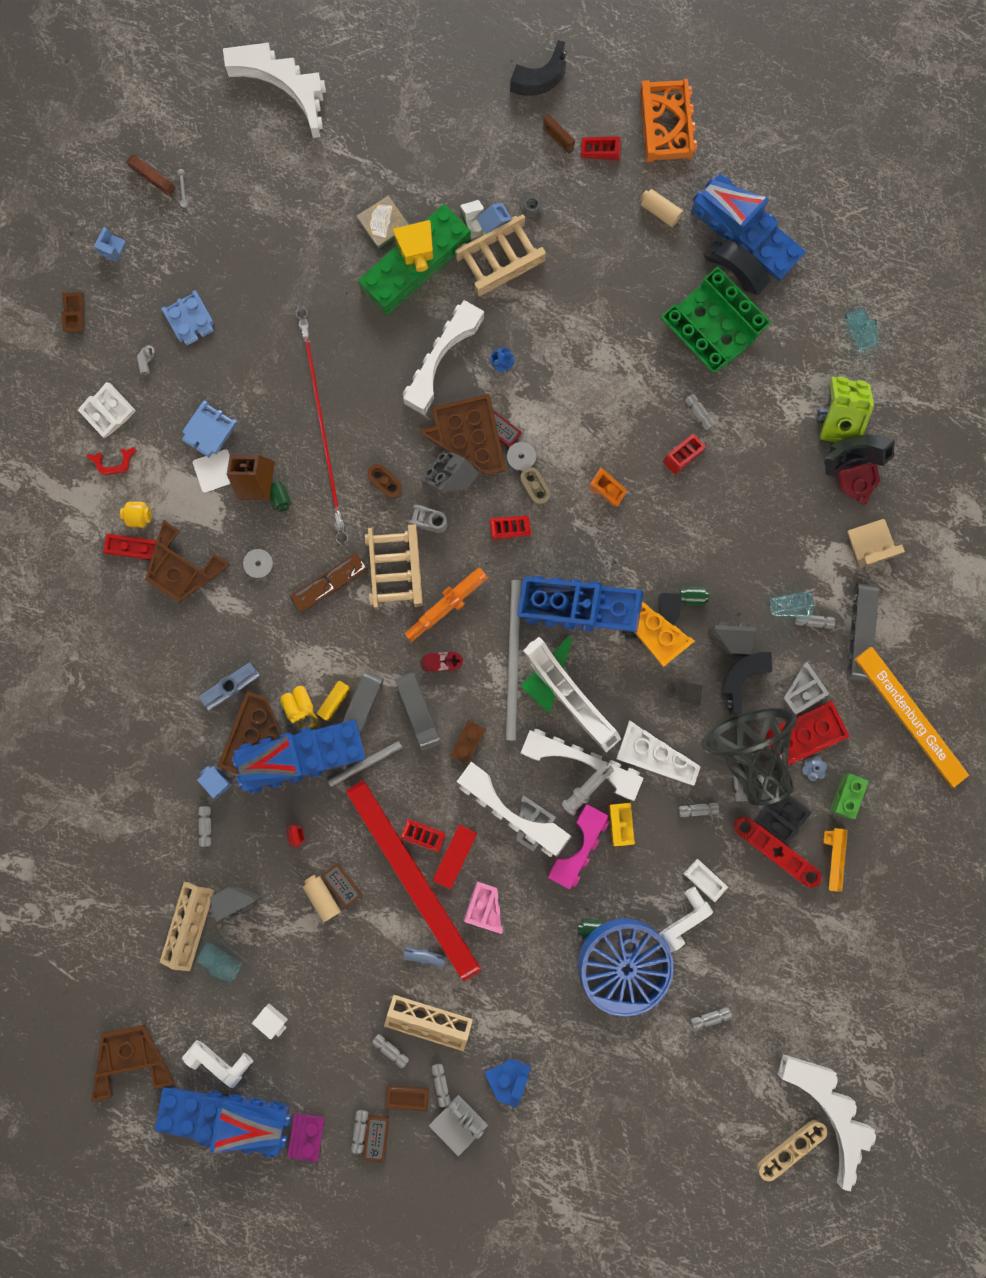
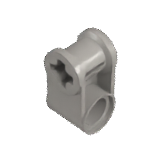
M413 505L414 512L408 525L416 524L418 529H425L436 533H442L447 529L448 522L442 512L421 505ZM437 518L443 519V523L440 526L433 525V522Z

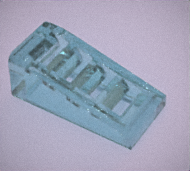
M801 592L769 599L772 616H812L815 606L812 592Z

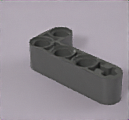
M414 672L396 678V685L422 752L442 745Z

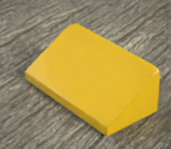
M338 681L317 714L326 721H331L351 688Z

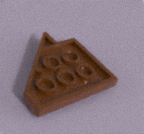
M490 394L432 407L436 427L420 430L421 435L445 450L465 458L474 468L487 476L507 472Z
M250 691L246 692L217 767L239 775L238 768L234 767L232 756H235L234 751L239 750V745L251 743V746L259 744V740L271 738V741L279 739V735L283 734L266 697Z

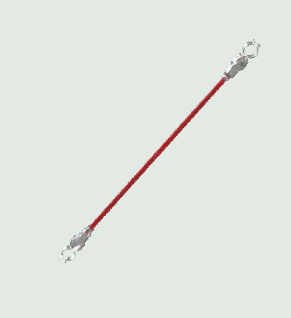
M307 312L304 316L305 319L297 316L300 319L298 327L307 350L334 502V528L338 532L336 535L337 541L340 531L346 534L344 532L346 525L340 507H338L309 345L310 324L306 319L308 317Z

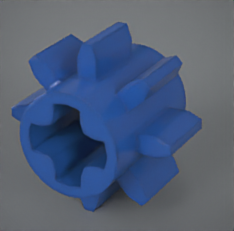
M505 347L497 348L491 354V366L495 367V371L501 373L503 370H510L514 365V354L510 353V349Z

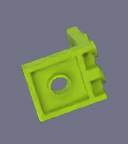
M842 376L838 378L831 377L829 385L832 402L820 433V440L837 442L851 436L863 435L874 408L870 384L862 380L852 381ZM843 421L851 423L847 428H842L840 424Z

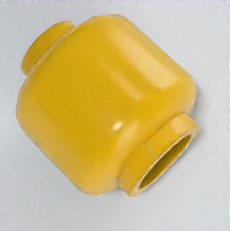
M129 501L125 504L124 508L120 509V519L124 520L127 527L143 528L151 521V508L145 502Z

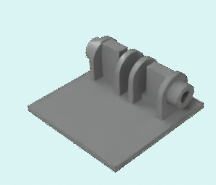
M459 1095L429 1125L457 1156L476 1138L479 1139L484 1133L483 1130L488 1126Z

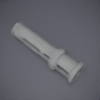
M604 762L581 788H575L573 795L568 800L562 802V806L568 813L576 815L578 813L577 810L589 801V796L614 772L611 765L607 767L609 763Z

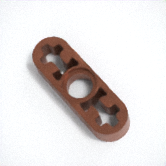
M134 154L127 159L126 164L134 172L167 196H170L176 189L167 178Z

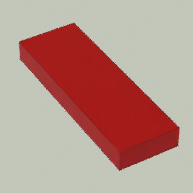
M106 533L103 553L151 560L157 540Z
M460 824L458 825L432 881L449 889L452 888L477 835L476 832Z

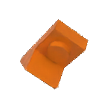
M603 468L598 470L590 484L592 494L601 495L612 506L618 507L627 492V489Z

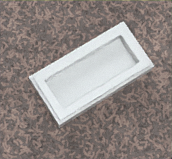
M698 859L683 873L713 902H716L728 888L725 883Z

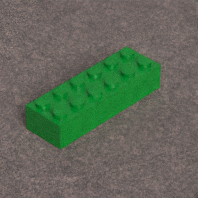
M445 204L425 220H430L433 247V259L426 261L428 265L427 270L418 272L415 263L406 265L397 245L358 280L361 291L386 316L455 255V250L460 245L468 244L471 241V230Z

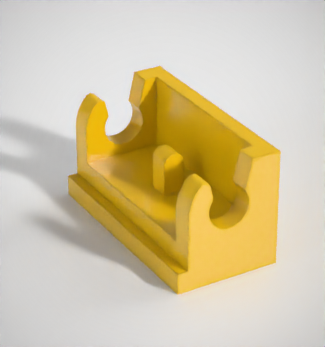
M631 803L608 805L612 846L635 844Z

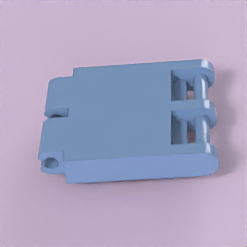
M196 290L192 291L193 294L182 300L180 298L177 299V302L165 308L164 306L161 308L179 341H184L186 345L198 340L197 333L204 337L214 331L212 328L214 322Z
M204 400L182 431L185 434L182 440L193 448H196L198 445L197 451L210 458L213 453L217 455L238 421L235 419L231 420L223 415L221 410L217 411ZM207 408L208 410H210L211 412H213L215 415H212L211 413H209V412L206 411L205 409ZM220 418L226 420V421L229 422L230 424L228 425V424L225 423L224 421L220 420Z

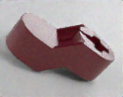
M457 652L428 653L422 657L420 665L426 672H452L461 668L463 658Z

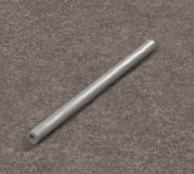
M511 580L506 740L516 741L520 617L517 616L521 596L520 580Z

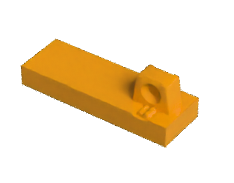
M835 828L834 831L824 832L823 843L833 846L829 882L830 891L841 892L843 887L848 830Z

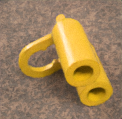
M304 686L294 688L292 694L286 693L281 696L280 702L288 720L292 724L296 722L300 729L311 727L312 730L316 727L318 719L313 713V704ZM310 715L309 717L313 719V723L309 726L302 725L300 719L303 720L305 716Z

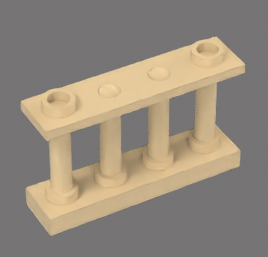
M524 215L512 217L510 222L468 244L460 245L455 250L457 262L465 259L477 279L474 283V291L478 297L545 262L546 252L543 247L534 249L522 229L525 226ZM514 231L527 251V255L522 258H517L505 236ZM497 240L510 260V264L505 267H500L488 246ZM479 250H482L494 270L487 277L483 276L471 255Z
M416 524L408 525V531L400 534L374 536L373 529L368 528V534H365V544L369 546L372 579V593H369L370 605H373L375 610H379V602L410 600V602H414L415 607L423 606ZM405 541L410 546V550L406 551V553L375 555V543ZM411 562V570H408V572L377 575L376 563ZM405 580L412 582L413 590H409V592L378 594L377 583Z

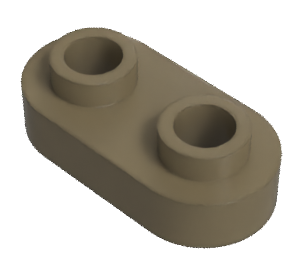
M533 467L524 469L521 473V483L530 499L536 505L546 504L550 499V490L541 474ZM532 476L534 480L529 482L527 477ZM542 493L544 497L539 499L536 495Z

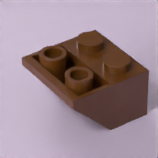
M230 455L226 475L237 499L269 500L275 461L260 455Z

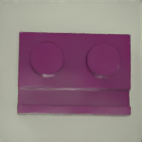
M294 1114L287 1158L318 1162L325 1117Z

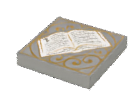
M389 195L356 216L378 249L395 239L394 228L409 225Z

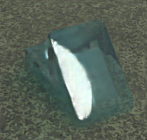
M864 307L846 313L844 317L859 351L879 343L877 320L873 319L870 321Z
M210 942L205 945L196 959L198 963L211 970L210 974L228 982L233 981L243 965Z

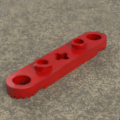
M739 817L735 820L733 825L735 833L793 878L809 888L817 887L820 884L822 876L819 870L749 817ZM742 821L749 823L750 828L746 833L741 832L739 829ZM779 847H781L780 852L782 853V855L774 857L773 855L775 852L773 851V848L778 849ZM809 871L815 873L816 879L813 883H808L805 879Z

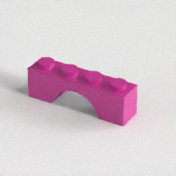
M587 804L584 805L576 820L583 835L581 848L572 857L565 859L556 858L547 875L549 879L568 889H571L572 886L576 887L581 877L578 875L581 867L586 868L590 857H588L590 850L596 849L600 841L597 838L600 831L604 832L609 824V821L606 820L608 815Z

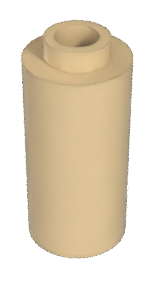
M653 189L650 191L646 190L640 198L643 208L672 228L683 214L682 209Z
M313 875L304 881L305 885L302 888L323 923L341 912L320 876L316 878Z

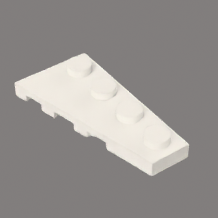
M628 722L616 758L617 760L692 786L695 785L701 766L675 751L633 722Z

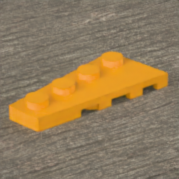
M642 602L638 631L634 633L661 666L664 667L694 643L695 640L685 635L675 625L673 626L663 616Z

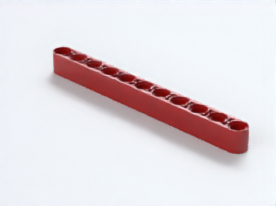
M361 780L347 789V795L462 981L466 982L480 973L482 970L366 782Z

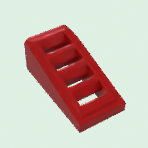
M620 136L582 137L581 158L621 160L622 141ZM588 144H592L591 151H588ZM596 145H599V151H596Z
M692 434L668 453L663 463L677 475L703 452L706 446ZM688 443H691L697 450L695 451Z
M529 516L490 519L492 541L531 536ZM521 521H524L525 531H521ZM513 522H516L517 532H513ZM508 523L509 526L508 533L505 532L504 524ZM498 524L501 525V533L497 532Z
M408 818L400 838L439 853L446 833ZM414 825L416 827L414 829L412 837L408 836V834L411 829V826ZM421 828L423 829V832L421 834L420 839L417 840L416 836L418 834L419 829ZM427 831H429L431 834L428 842L425 843L423 841ZM434 835H439L435 846H432L431 843Z
M301 824L286 828L288 843L291 848L306 843Z

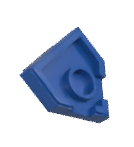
M509 1059L485 1071L497 1101L517 1108L528 1080L530 1065Z

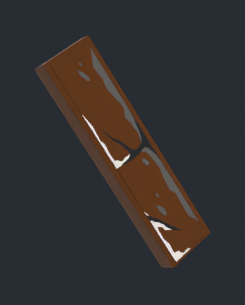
M356 552L290 597L299 611L303 613L368 569Z

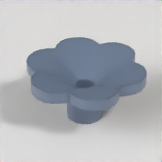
M819 756L804 760L802 773L810 781L825 777L827 764Z

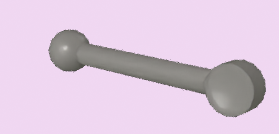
M179 169L177 174L180 177L182 198L180 206L187 208L188 202L185 199L183 178L185 171Z

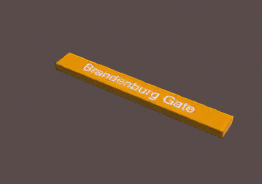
M869 647L855 658L856 663L950 787L955 788L969 776L967 771L874 648Z

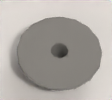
M518 442L510 446L507 451V460L512 468L523 471L533 466L536 460V453L530 444Z
M253 549L248 552L243 561L245 572L254 578H262L268 575L273 566L270 554L262 549Z

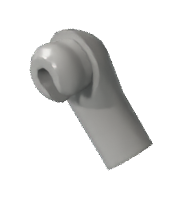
M150 345L144 347L137 355V363L141 375L150 373L148 363L155 353L154 348Z

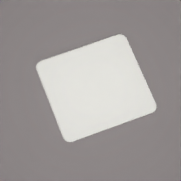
M228 450L219 451L217 455L213 453L210 458L204 456L193 461L202 492L205 493L230 484L226 475L230 456Z

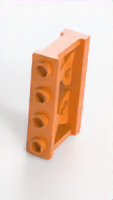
M688 79L664 82L642 81L640 101L646 163L654 162V160L692 159L693 153L697 151V141L693 140L695 122H692L691 119L694 112L693 104H690L692 87L688 86ZM678 91L682 96L681 100L675 99L676 94L670 100L667 99L670 92ZM664 92V95H663V96H660V95H657V94H652V93ZM659 105L662 106L659 112H655L652 109L653 107L659 108ZM665 108L670 110L680 120L670 133L661 124L653 123V120L659 118L664 113ZM660 130L664 137H662V134L659 136L655 135V131ZM683 139L686 142V146L677 149L672 145L671 141L674 140V143L680 146L678 140ZM665 145H667L669 148L664 150H656Z

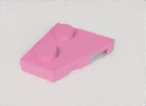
M476 881L463 921L502 934L497 888Z

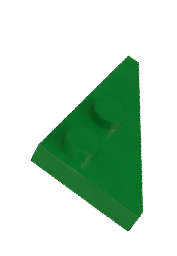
M570 636L552 653L563 669L573 640ZM534 671L520 687L549 713L555 695L551 688Z

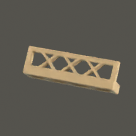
M189 882L183 883L160 963L173 970H191L211 904L210 897L214 894L213 889L199 887ZM189 889H192L190 898L188 899ZM183 910H184L185 915H184V918L182 919V912H183ZM178 931L179 935H178V938H177V940H176L175 935H176V932ZM172 951V958H171V961H169V960H168V959H169V955H170V952Z
M393 995L384 1027L464 1051L473 1019ZM395 1003L404 1005L407 1010L401 1013L393 1009ZM417 1010L424 1011L426 1017L418 1018L414 1012ZM437 1016L444 1017L447 1023L443 1025L437 1024L434 1018ZM458 1022L466 1024L465 1032L456 1030L453 1024Z

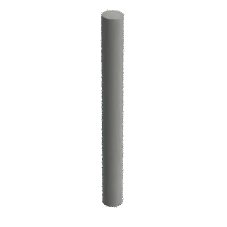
M397 741L327 781L332 787L403 747Z

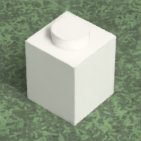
M268 1004L252 1024L269 1039H272L275 1035L279 1037L287 1028L284 1024L288 1019L272 1005Z

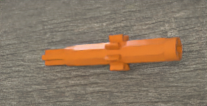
M478 567L454 589H451V587L446 588L442 592L445 596L404 633L406 637L413 642L423 632L439 622L452 609L460 610L465 605L463 600L488 579V576Z

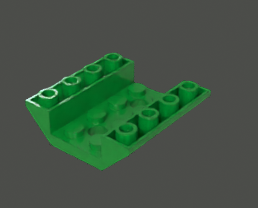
M716 267L703 279L702 284L678 306L674 304L660 317L713 374L728 366L772 323L719 267ZM702 309L705 315L698 317L695 315L694 310ZM724 336L729 337L731 343L725 345L721 342V338Z

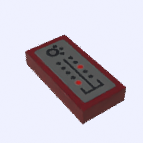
M494 411L500 442L510 448L521 436L522 432Z

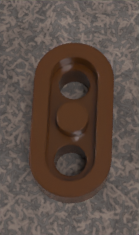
M375 464L369 468L368 478L370 482L386 497L394 499L401 494L402 485L400 481L383 465ZM381 473L382 476L381 478L377 479L375 478V474ZM391 486L396 487L394 492L389 491Z

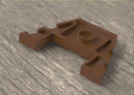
M163 520L145 580L181 603L228 568L230 564L213 554L204 569L200 570L168 548L180 531Z
M145 1024L101 1034L97 1058L98 1066L94 1077L95 1085L91 1096L92 1102L108 1099L113 1096L110 1075L150 1067L154 1089L171 1086L175 1083Z

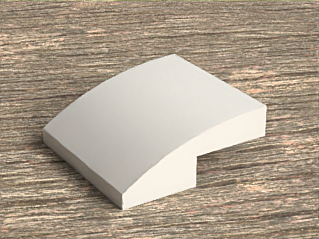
M107 382L95 396H89L78 409L103 438L116 431L136 411L112 384Z

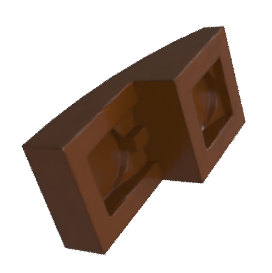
M62 293L64 312H61L63 332L84 331V293Z

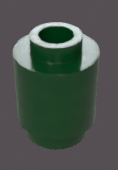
M281 481L272 483L269 497L272 509L278 512L288 510L289 505L292 504L287 489Z
M685 586V588H680L681 604H684V606L704 607L705 603L709 602V591H705V587Z
M582 919V923H578V935H581L582 940H586L593 930L606 922L597 919Z

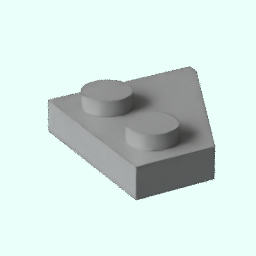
M806 662L783 701L789 710H792L797 715L826 698L829 693L808 662Z
M523 795L520 818L543 824L555 821V816ZM519 830L516 840L534 852L539 843L532 844L524 838L526 833Z

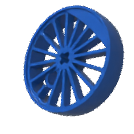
M620 918L608 921L590 933L580 949L577 969L584 992L598 1008L616 1016H634L650 1010L665 996L673 977V959L667 943L654 928L636 919ZM631 929V934L622 936L621 930ZM642 930L646 933L638 943L635 939L636 931ZM614 931H617L620 955L606 937ZM653 936L657 943L639 955L649 938ZM604 938L617 958L614 959L595 947V945ZM629 942H633V943H634L632 949H630V950H625V949H624V947H625V945H626L627 943H629ZM661 948L663 954L662 957L643 961L645 958H647L652 953ZM594 950L613 963L588 960L591 951ZM663 963L662 971L642 968ZM587 965L610 968L586 975ZM638 973L660 976L657 984H654ZM609 976L594 988H589L587 981ZM634 976L653 987L652 991L646 995ZM630 979H632L643 995V998L638 1001H634ZM626 981L630 1002L622 1001ZM613 982V984L611 985V987L609 988L604 997L595 995L597 992H599L604 987ZM620 984L617 1000L610 999Z

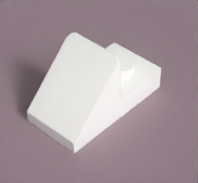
M476 200L460 205L466 226L471 230V242L485 235L477 220V217L484 212V207L480 201Z

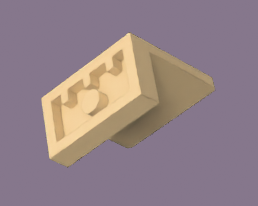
M885 519L847 531L860 568L896 557L905 552L902 544L894 545Z

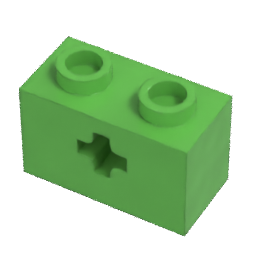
M850 773L842 774L829 812L855 820L869 781Z

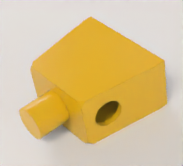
M430 220L394 228L395 241L406 265L415 263L418 272L427 270L428 265L426 261L433 259Z

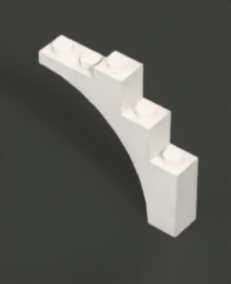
M269 43L223 48L225 67L229 77L244 76L257 78L281 88L304 111L310 124L313 138L321 137L320 129H323L322 118L318 117L317 111H321L319 101H324L323 93L326 92L324 80H320L319 72L301 75L300 67L295 65L294 58L276 60L275 51H271Z
M540 637L529 643L523 651L530 660V665L536 674L551 688L556 698L571 712L576 722L605 752L610 750L621 740L616 729L575 685Z
M783 1054L778 1076L811 1094L829 1117L839 1148L837 1184L842 1189L851 1192L852 1185H855L857 1179V1164H860L862 1160L861 1149L870 1152V1148L874 1145L876 1139L875 1130L867 1124L851 1120L855 1116L857 1109L856 1102L851 1097L832 1092V1089H835L837 1085V1073L830 1068Z

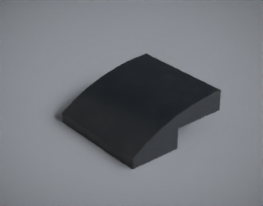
M781 788L779 789V795L785 792ZM789 795L781 801L764 805L753 821L787 846L812 812Z

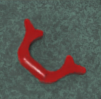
M135 447L128 450L121 449L124 459L123 463L119 466L103 467V455L101 453L96 455L88 454L87 458L95 463L98 471L104 476L123 474L129 469L131 457L137 452V449Z

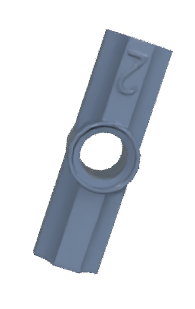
M249 662L230 676L222 678L218 684L199 697L204 706L211 711L231 696L237 695L241 689L261 676L253 664ZM233 681L234 689L228 692L226 684Z

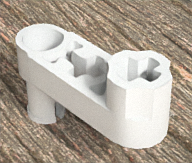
M695 886L684 892L694 907L693 911L659 933L667 943L670 952L678 950L685 944L681 934L713 914L711 907L707 901L704 902Z
M198 1040L193 1043L182 1057L184 1063L195 1070L202 1063L230 1088H234L242 1079V1074L253 1063V1059L246 1053H243L234 1066L230 1067L204 1043Z

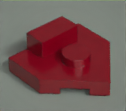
M871 462L845 468L836 473L840 491L862 505L867 504L870 495L880 482L877 464Z

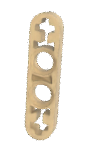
M819 1120L809 1121L758 1163L757 1171L761 1178L765 1181L775 1180L826 1138V1126ZM814 1126L820 1128V1129H819V1131H820V1134H819V1135H817L816 1133H814V1129H813ZM806 1132L812 1138L811 1142L807 1138V1136L804 1135ZM799 1138H803L806 1141L803 1149L795 1147V1142ZM783 1151L789 1153V1160L787 1162L779 1161V1154ZM775 1159L780 1167L777 1168L771 1160ZM766 1165H767V1166L770 1168V1170H771V1174H769V1175H768V1173H764V1172H765L764 1167H765Z

